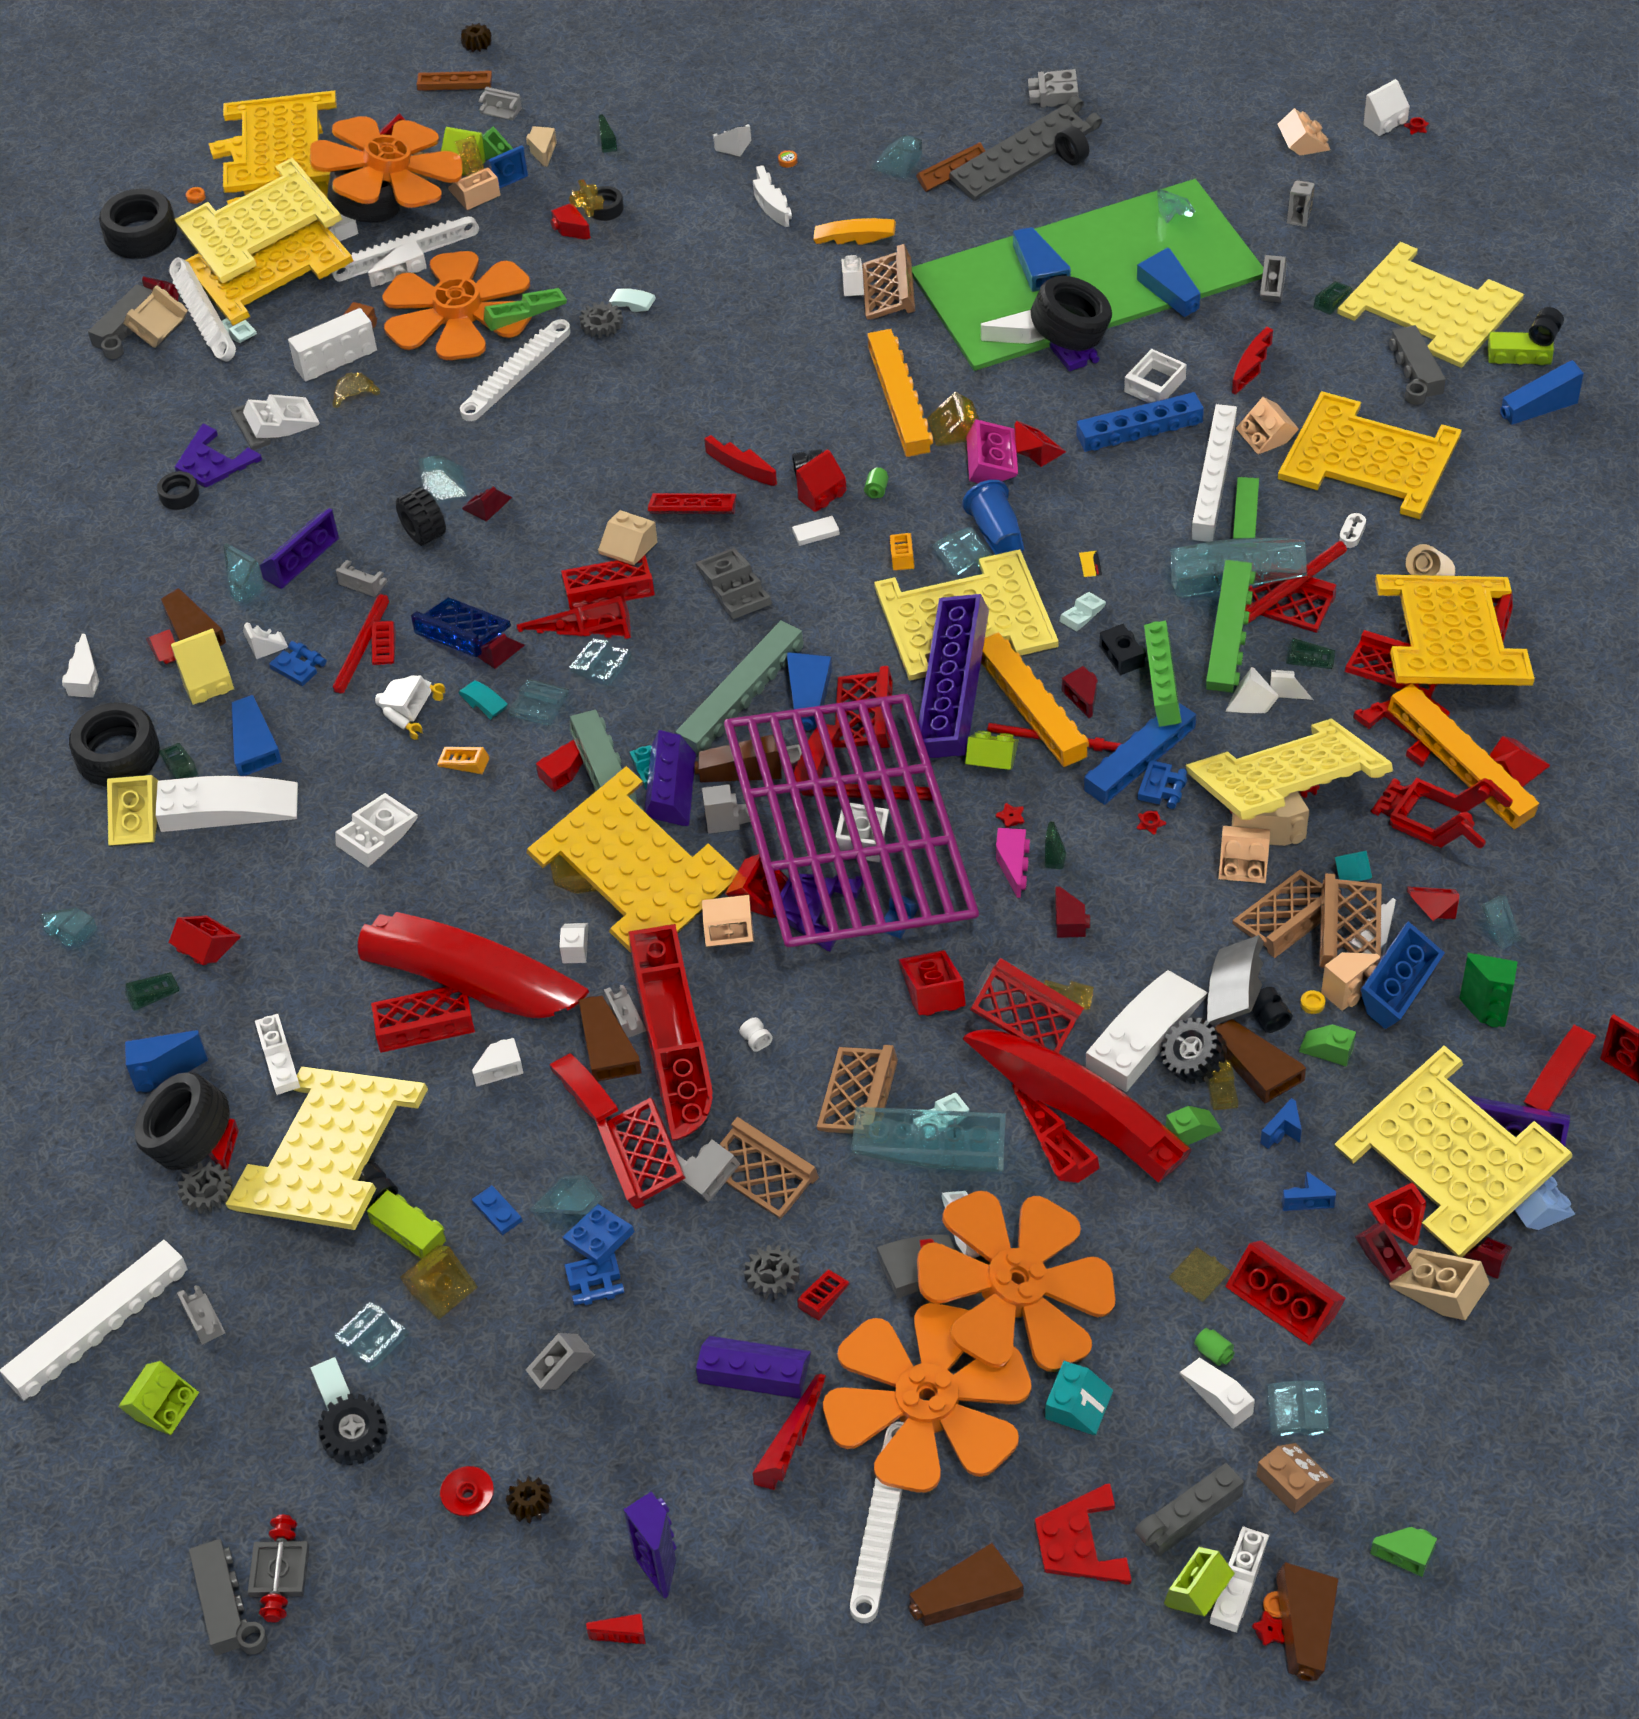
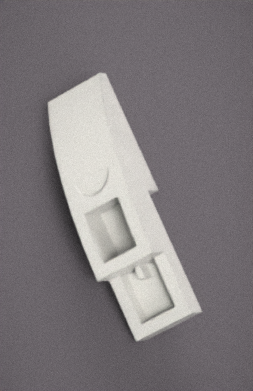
M764 165L756 167L757 180H753V189L757 202L773 220L785 227H789V219H792L790 207L787 208L786 196H782L780 188L775 189L774 185H770L771 176L770 173H766Z
M275 1014L256 1020L255 1024L276 1095L300 1088L279 1015Z
M1242 1526L1229 1562V1566L1235 1574L1217 1598L1210 1618V1624L1237 1633L1261 1565L1269 1535Z

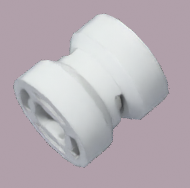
M754 1017L744 1022L739 1032L745 1040H748V1045L751 1049L758 1052L769 1046L773 1038L767 1029H763L764 1025L760 1019Z

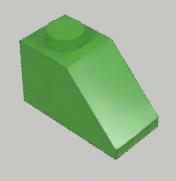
M494 126L482 134L486 160L513 149Z
M1333 1024L1307 1031L1299 1052L1347 1066L1354 1049L1356 1032Z
M1187 1106L1166 1115V1127L1186 1145L1222 1131L1209 1110Z
M1408 1527L1374 1538L1370 1554L1423 1577L1435 1550L1437 1538L1426 1530Z

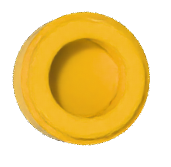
M1314 990L1305 992L1301 997V1008L1309 1014L1320 1013L1325 1007L1324 995Z

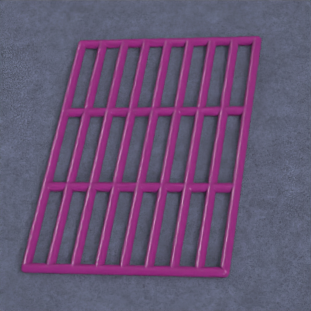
M908 694L730 718L724 721V727L786 947L975 919L979 916L976 901ZM903 704L921 764L908 766L889 705ZM881 707L899 767L886 769L867 708ZM859 710L877 769L876 771H863L845 711ZM824 714H837L855 774L841 776ZM802 717H815L832 777L819 779L802 723ZM792 719L810 779L808 781L796 782L779 723L781 720ZM770 722L787 784H773L757 724ZM748 726L765 787L751 789L734 727ZM925 773L944 836L931 838L913 782V774ZM903 777L922 839L908 841L889 778ZM880 779L899 843H885L867 781ZM858 783L876 846L863 848L844 786L845 784ZM835 786L853 850L840 851L822 791L824 787ZM813 790L831 853L817 855L799 791ZM790 793L808 854L806 857L794 858L776 794ZM756 797H768L785 860L771 862L754 801ZM948 845L968 910L954 911L934 847ZM925 848L945 914L931 915L912 850ZM889 853H903L922 917L908 919ZM880 856L899 921L885 923L866 857ZM857 859L875 919V925L862 926L843 860ZM834 862L853 928L839 930L820 864ZM811 865L829 932L815 933L797 867ZM788 869L806 933L804 936L792 937L774 871Z

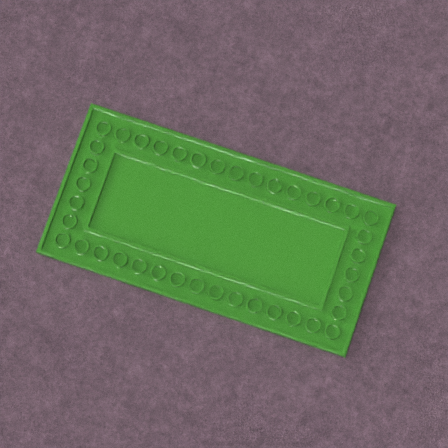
M1196 179L1035 228L1036 232L1070 266L1071 277L1079 278L1092 284L1106 296L1112 309V318L1108 328L1172 308L1137 280V264L1166 248L1171 249L1200 292V299L1260 280L1263 276L1264 267ZM1013 236L912 267L914 280L974 371L1050 347V341L1047 339L1029 344L981 340V323L1031 310L1039 292H1032L1013 247Z

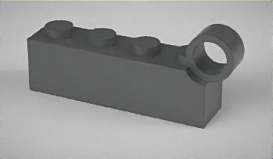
M136 284L88 331L91 344L103 349L106 358L116 359L123 355L124 349L121 342L133 333L131 329L123 324L126 315L131 309L135 310L147 299L153 290Z
M1416 325L1392 330V336L1389 339L1390 350L1396 353L1397 363L1399 365L1402 364L1405 377L1411 381L1406 386V401L1410 404L1419 405L1425 402L1426 397L1444 393L1446 379Z
M1225 1463L1161 1510L1143 1519L1136 1527L1135 1533L1159 1557L1241 1498L1244 1481Z
M221 1539L190 1548V1557L209 1641L215 1655L217 1656L238 1648H242L245 1653L250 1655L262 1652L267 1646L268 1637L260 1623L247 1622V1619H242L240 1612L244 1611L245 1607L241 1594L236 1596L235 1588L239 1587V1582L235 1570H230L229 1564L234 1563L230 1547L225 1548ZM249 1634H261L255 1643H245V1639Z

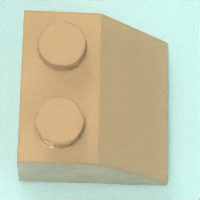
M621 510L618 511L607 523L598 553L635 565L657 543L655 522Z

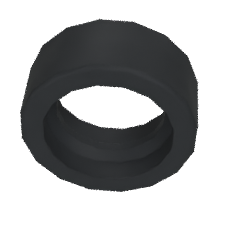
M1068 126L1055 135L1054 142L1057 153L1061 159L1070 165H1076L1089 156V143L1079 128Z
M597 187L591 190L586 197L587 211L596 220L609 221L617 218L623 212V196L615 187ZM604 200L614 201L613 204L608 206L595 205Z
M171 472L161 478L157 485L160 501L168 509H185L193 505L199 497L196 479L187 472ZM176 486L189 487L184 493L178 495L167 494L170 489Z

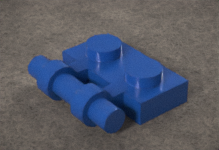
M291 641L288 648L293 652L288 653L283 650L269 663L270 669L303 687L317 674L314 666L318 664L323 667L327 660L320 653L308 650L306 645ZM303 656L307 658V660L304 662L299 658Z
M1150 760L1138 792V800L1160 805L1162 798L1168 799L1167 807L1174 809L1181 800V790L1187 782V771L1179 769L1178 773L1171 772L1172 765ZM1167 783H1172L1173 788H1167Z
M612 1253L600 1266L590 1259L565 1264L570 1290L581 1289L582 1291L581 1294L572 1296L574 1306L585 1303V1306L593 1304L592 1301L603 1298L609 1300L615 1298V1295L624 1293L622 1283L612 1286L611 1282L621 1279L615 1253ZM602 1283L605 1287L593 1291L589 1290L590 1286Z

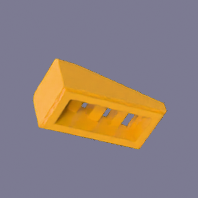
M911 533L890 535L893 570L914 569ZM899 542H908V543H903V544H895V543H899Z
M444 747L437 765L449 769L483 774L489 761V755L484 747Z

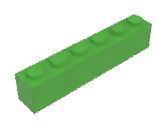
M1225 560L1206 681L1207 690L1233 693L1234 686H1239L1240 673L1237 672V666H1242L1243 652H1240V646L1245 645L1247 632H1243V627L1248 625L1250 612L1246 611L1247 604L1251 605L1253 592L1249 591L1250 584L1254 585L1256 572L1252 571V563Z
M1166 621L1152 622L1144 625L1154 706L1159 727L1182 723L1167 623Z

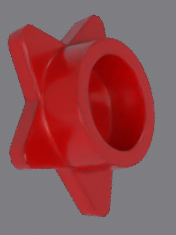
M1414 117L1410 120V123L1404 124V126L1410 129V134L1417 132L1427 133L1425 127L1429 123L1425 122L1423 118Z
M1005 803L1004 810L996 813L995 816L1003 821L1006 828L1025 822L1021 816L1024 808L1022 806L1012 807L1008 803Z
M1147 811L1143 814H1138L1141 821L1137 826L1138 830L1147 829L1155 835L1158 827L1166 825V822L1160 819L1157 811Z
M1263 1611L1261 1621L1252 1624V1628L1256 1630L1258 1638L1264 1646L1274 1641L1283 1644L1285 1640L1281 1631L1283 1628L1282 1619H1273L1267 1611Z

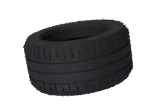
M363 167L332 171L330 173L327 198L341 215L357 221L377 223L390 220L399 212L400 204L395 199L391 182L382 181L379 199L375 203L362 204L339 195L333 190L332 185L335 178Z
M141 188L123 191L110 198L104 204L99 214V222L107 247L122 257L137 259L158 254L173 242L177 234V225L170 201L159 192L151 189ZM151 220L144 225L125 227L135 221Z
M1056 276L1045 281L1030 311L1034 327L1045 339L1059 347L1075 351L1088 350L1098 345L1112 318L1111 305L1106 296L1092 284L1071 276Z
M114 702L94 707L78 719L69 735V747L79 773L89 782L107 787V779L145 776L156 763L160 752L158 737L149 715L139 707L127 703ZM119 735L135 737L134 742L119 752L111 754L94 752L95 748L102 741L110 737Z
M180 1073L170 1077L150 1094L140 1109L135 1124V1139L139 1149L170 1170L187 1169L199 1163L219 1143L228 1125L230 1110L226 1095L197 1073Z

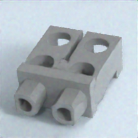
M1076 69L1052 71L1045 74L1044 72H1038V78L1028 79L1030 104L1040 103L1041 108L1046 106L1054 107L1058 104H1066L1074 95L1078 96Z

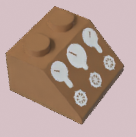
M1296 1443L1277 1446L1258 1462L1257 1477L1294 1514L1334 1482Z

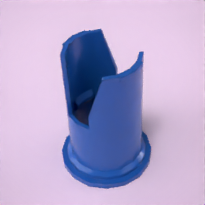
M987 480L973 486L965 494L962 500V507L967 514L974 517L981 533L995 555L1019 549L1023 552L1024 546L1017 518L1008 501L1009 489L1000 480Z

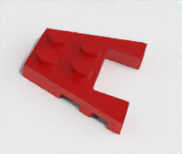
M1429 699L1434 704H1436L1440 708V710L1449 718L1450 711L1442 707L1433 699ZM1390 700L1383 703L1376 702L1371 704V707L1363 711L1359 709L1354 712L1353 718L1368 729L1383 717H1386L1418 741L1407 750L1406 756L1419 766H1424L1431 750L1388 710Z
M1110 1483L1035 1519L1045 1573L1079 1578L1082 1576L1096 1578L1099 1581L1107 1582V1580L1121 1582V1584H1131L1132 1580L1127 1557L1098 1561L1088 1513L1115 1509Z

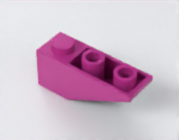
M998 828L996 860L1016 897L1021 898V890H1026L1027 876H1023V871H1028V857H1025V853L1030 852V839H1026V829Z

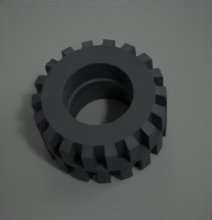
M418 487L396 499V510L400 522L407 534L417 544L423 546L446 533V524L442 511L432 495L423 487Z

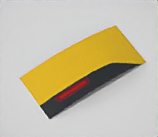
M1097 551L1079 553L1084 577L1102 575Z

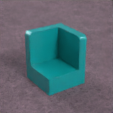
M1367 850L1335 857L1339 880L1363 881L1372 878Z

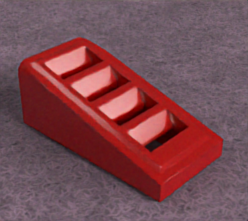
M393 621L372 623L373 665L394 664L396 629Z
M828 1269L797 1300L798 1308L820 1321L847 1288L849 1281ZM831 1278L839 1283V1285L836 1287L827 1280ZM823 1285L831 1289L832 1292L830 1293L827 1290L823 1289ZM819 1292L826 1297L822 1298L819 1295H817V1293ZM812 1299H815L816 1301H818V1302H820V1303L817 1305L816 1303H814V1302L811 1301V1300H812Z
M641 1614L586 1623L588 1636L591 1640L646 1644Z

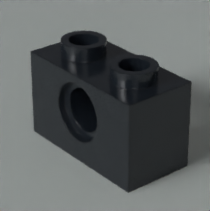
M1124 624L1100 632L1099 647L1120 676L1144 667L1145 649L1136 642L1133 632L1131 630L1128 631Z

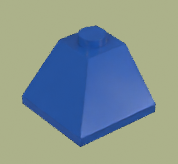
M522 145L493 157L482 164V170L489 168L498 177L499 189L528 177L524 147Z

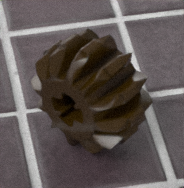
M472 23L471 26H465V29L461 30V43L466 48V51L472 50V52L478 50L481 52L482 48L487 50V46H491L492 35L486 25H481L480 23L474 25Z
M529 1475L525 1482L517 1478V1486H509L510 1495L506 1496L509 1513L515 1515L519 1522L526 1517L527 1522L530 1524L534 1516L541 1521V1512L549 1513V1504L552 1503L549 1486L543 1484L539 1477L533 1482Z

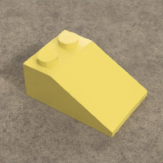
M213 628L171 644L184 688L193 705L205 702L217 695L226 694L234 689Z
M152 775L107 779L109 846L155 842L157 828L155 815L157 784L159 780Z

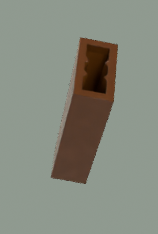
M179 588L161 598L164 611L178 641L213 628L219 646L226 643L222 628Z
M773 734L760 737L772 779H782V764ZM752 740L738 742L748 779L763 780ZM730 745L699 752V761H695V775L700 776V783L739 781Z
M601 995L580 999L579 1005L592 1076L599 1082L641 1074L639 1056L604 997Z
M1231 1019L1215 1027L1227 1044L1224 1045L1227 1048V1054L1222 1056L1226 1058V1061L1264 1104L1305 1081L1306 1067L1302 1063L1235 1020Z
M993 1543L910 1593V1606H908L912 1617L916 1621L920 1619L926 1627L1018 1600L1023 1597L1024 1585Z
M1285 1562L1277 1572L1276 1581L1288 1672L1296 1675L1303 1681H1317L1325 1670L1338 1578Z

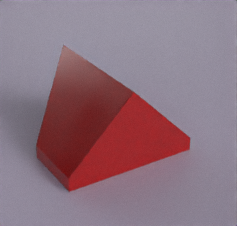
M1413 1182L1368 1204V1208L1378 1223H1386L1391 1233L1415 1246L1418 1244L1426 1201Z

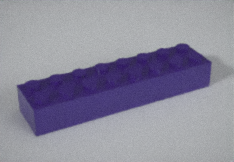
M981 594L939 598L918 722L929 758L962 756L967 753L968 737L970 736L989 608Z

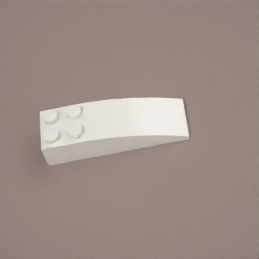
M205 776L158 781L155 816L161 832L297 819L298 783L247 776Z
M1167 970L1131 1001L1086 1052V1068L1127 1092L1161 1052L1162 1042H1167L1164 1036L1166 1033L1170 1035L1173 1032L1170 1028L1173 1025L1176 1028L1179 1027L1178 1022L1181 1020L1186 1022L1207 997L1208 992Z

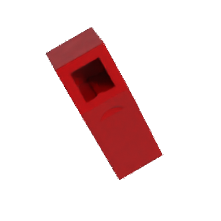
M574 739L536 763L538 777L553 792L573 781L583 764Z

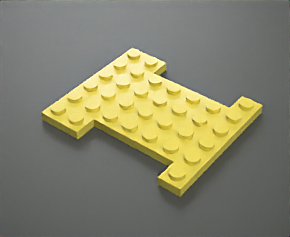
M293 158L276 166L278 173L282 177L215 211L210 203L207 202L174 219L178 228L222 284L257 266L251 254L258 252L260 249L275 243L277 240L292 234L294 231L309 225L317 219L325 229L342 220L341 214Z
M1400 242L1339 306L1337 314L1355 321L1367 310L1403 327L1416 325L1420 334L1433 339L1428 345L1433 356L1462 368L1489 338L1490 332H1494L1523 300L1524 294L1490 279L1479 290L1411 262L1417 255L1418 249Z
M1020 549L979 558L982 574L905 592L900 591L895 577L874 582L876 593L909 681L926 677L927 660L930 656L939 598L981 594L989 608L985 638L999 632L1004 639L1010 641L1014 652H1018L1020 656L1058 647V638Z
M1332 718L1312 724L1311 730L1313 735L1238 759L1229 752H1225L1186 765L1187 773L1241 820H1250L1255 818L1256 815L1265 812H1275L1277 808L1285 806L1284 797H1287L1290 793L1306 791L1311 786L1327 784L1339 777H1349L1361 770L1371 778H1380L1386 773L1392 772L1393 768L1392 762Z
M1443 1046L1335 1143V1147L1353 1164L1370 1148H1373L1410 1182H1413L1419 1190L1439 1206L1437 1210L1422 1222L1424 1228L1457 1257L1462 1258L1573 1156L1571 1151L1535 1121L1516 1138L1447 1080L1463 1066V1062L1446 1046Z
M301 1067L297 1074L300 1088L294 1089V1091L308 1093L305 1101L270 1165L264 1167L247 1164L226 1202V1206L228 1209L239 1212L355 1230L376 1191L373 1183L358 1181L364 1166L371 1157L396 1107L402 1106L418 1109L428 1088L425 1083Z

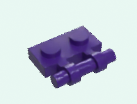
M1050 342L1051 350L1069 372L1086 366L1087 359L1093 363H1097L1100 360L1094 347L1088 350L1075 351L1059 347Z

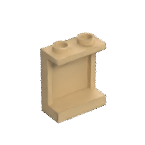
M156 285L147 299L135 310L131 309L127 313L123 324L149 345L156 348L185 319L188 310L182 303L172 298L166 290Z

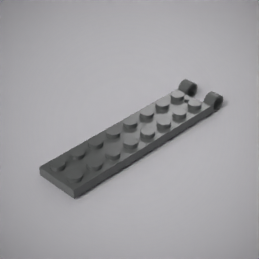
M1074 95L1065 105L951 171L949 178L968 197L975 201L1056 153L1054 140L1055 135L1068 126H1075L1086 135L1099 128L1103 119L1096 113H1092L1087 117L1086 121L1081 120L1075 113L1081 110L1084 102L1077 95Z

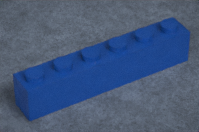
M1179 703L1182 723L1159 727L1157 716L1154 719H1150L1139 732L1133 733L1127 742L1120 744L1114 753L1109 757H1105L1095 769L1086 773L1084 777V791L1102 804H1107L1147 769L1150 760L1157 761L1195 729L1196 714Z

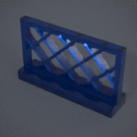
M449 597L424 614L416 611L411 615L415 634L473 657L481 655V647L511 627V623L507 619Z

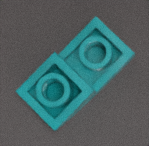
M476 680L458 692L473 709L478 706L490 720L508 706L498 694Z
M651 745L639 747L629 752L638 775L643 781L645 790H647Z

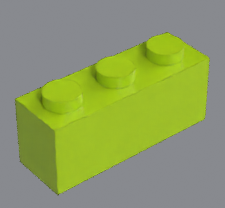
M1490 332L1488 363L1519 365L1552 364L1553 343L1549 346H1539L1532 342L1528 333Z
M387 1190L367 1210L371 1224L425 1262L446 1242L444 1227L438 1221L428 1219L418 1207L413 1208L408 1205L407 1201L399 1194L394 1195Z

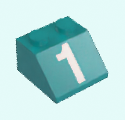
M1063 1360L1046 1402L1045 1419L1096 1436L1111 1399L1113 1389L1089 1368Z

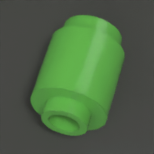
M874 468L869 472L864 487V492L867 496L871 498H881L884 496L889 480L884 469Z
M1205 1328L1195 1339L1194 1345L1198 1347V1351L1217 1366H1220L1222 1363L1228 1364L1234 1357V1345L1215 1330Z

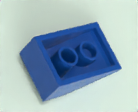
M198 1030L125 1042L126 1067L136 1092H150L170 1077L180 1073H187L208 1061V1056Z

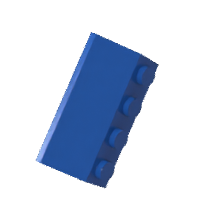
M1409 921L1401 929L1360 989L1367 1014L1384 1029H1387L1402 1018L1445 954L1444 951Z

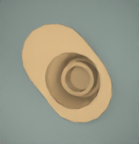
M1420 544L1408 552L1406 568L1411 575L1455 576V566L1452 560L1434 547Z

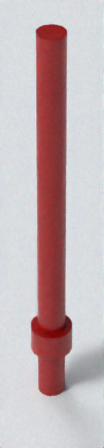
M994 723L988 724L987 731L1012 734L1014 736L1041 740L1033 729ZM1087 738L1089 748H1093L1094 751L1103 752V750L1115 752L1117 747L1122 744L1105 741V738Z

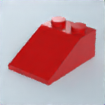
M945 950L899 959L913 1006L919 1015L928 1016L938 1011H953L959 1007L966 1006L963 979Z
M1613 1014L1610 1018L1600 1059L1638 1083L1639 1029Z

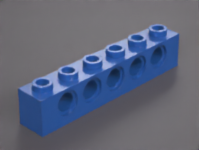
M1192 392L1077 421L1076 435L1085 452L1095 451L1102 447L1115 446L1123 442L1135 441L1139 438L1155 436L1159 433L1175 431L1179 428L1203 423L1204 408L1196 393Z

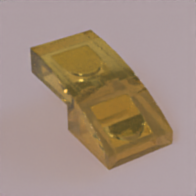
M1048 980L1044 981L1043 984L1082 1006L1083 1010L1090 1009L1094 987L1070 981L1069 986Z
M1226 1060L1224 1064L1219 1063L1218 1066L1221 1068L1219 1072L1216 1070L1212 1072L1214 1077L1211 1079L1207 1077L1213 1110L1238 1108L1234 1073L1231 1061Z

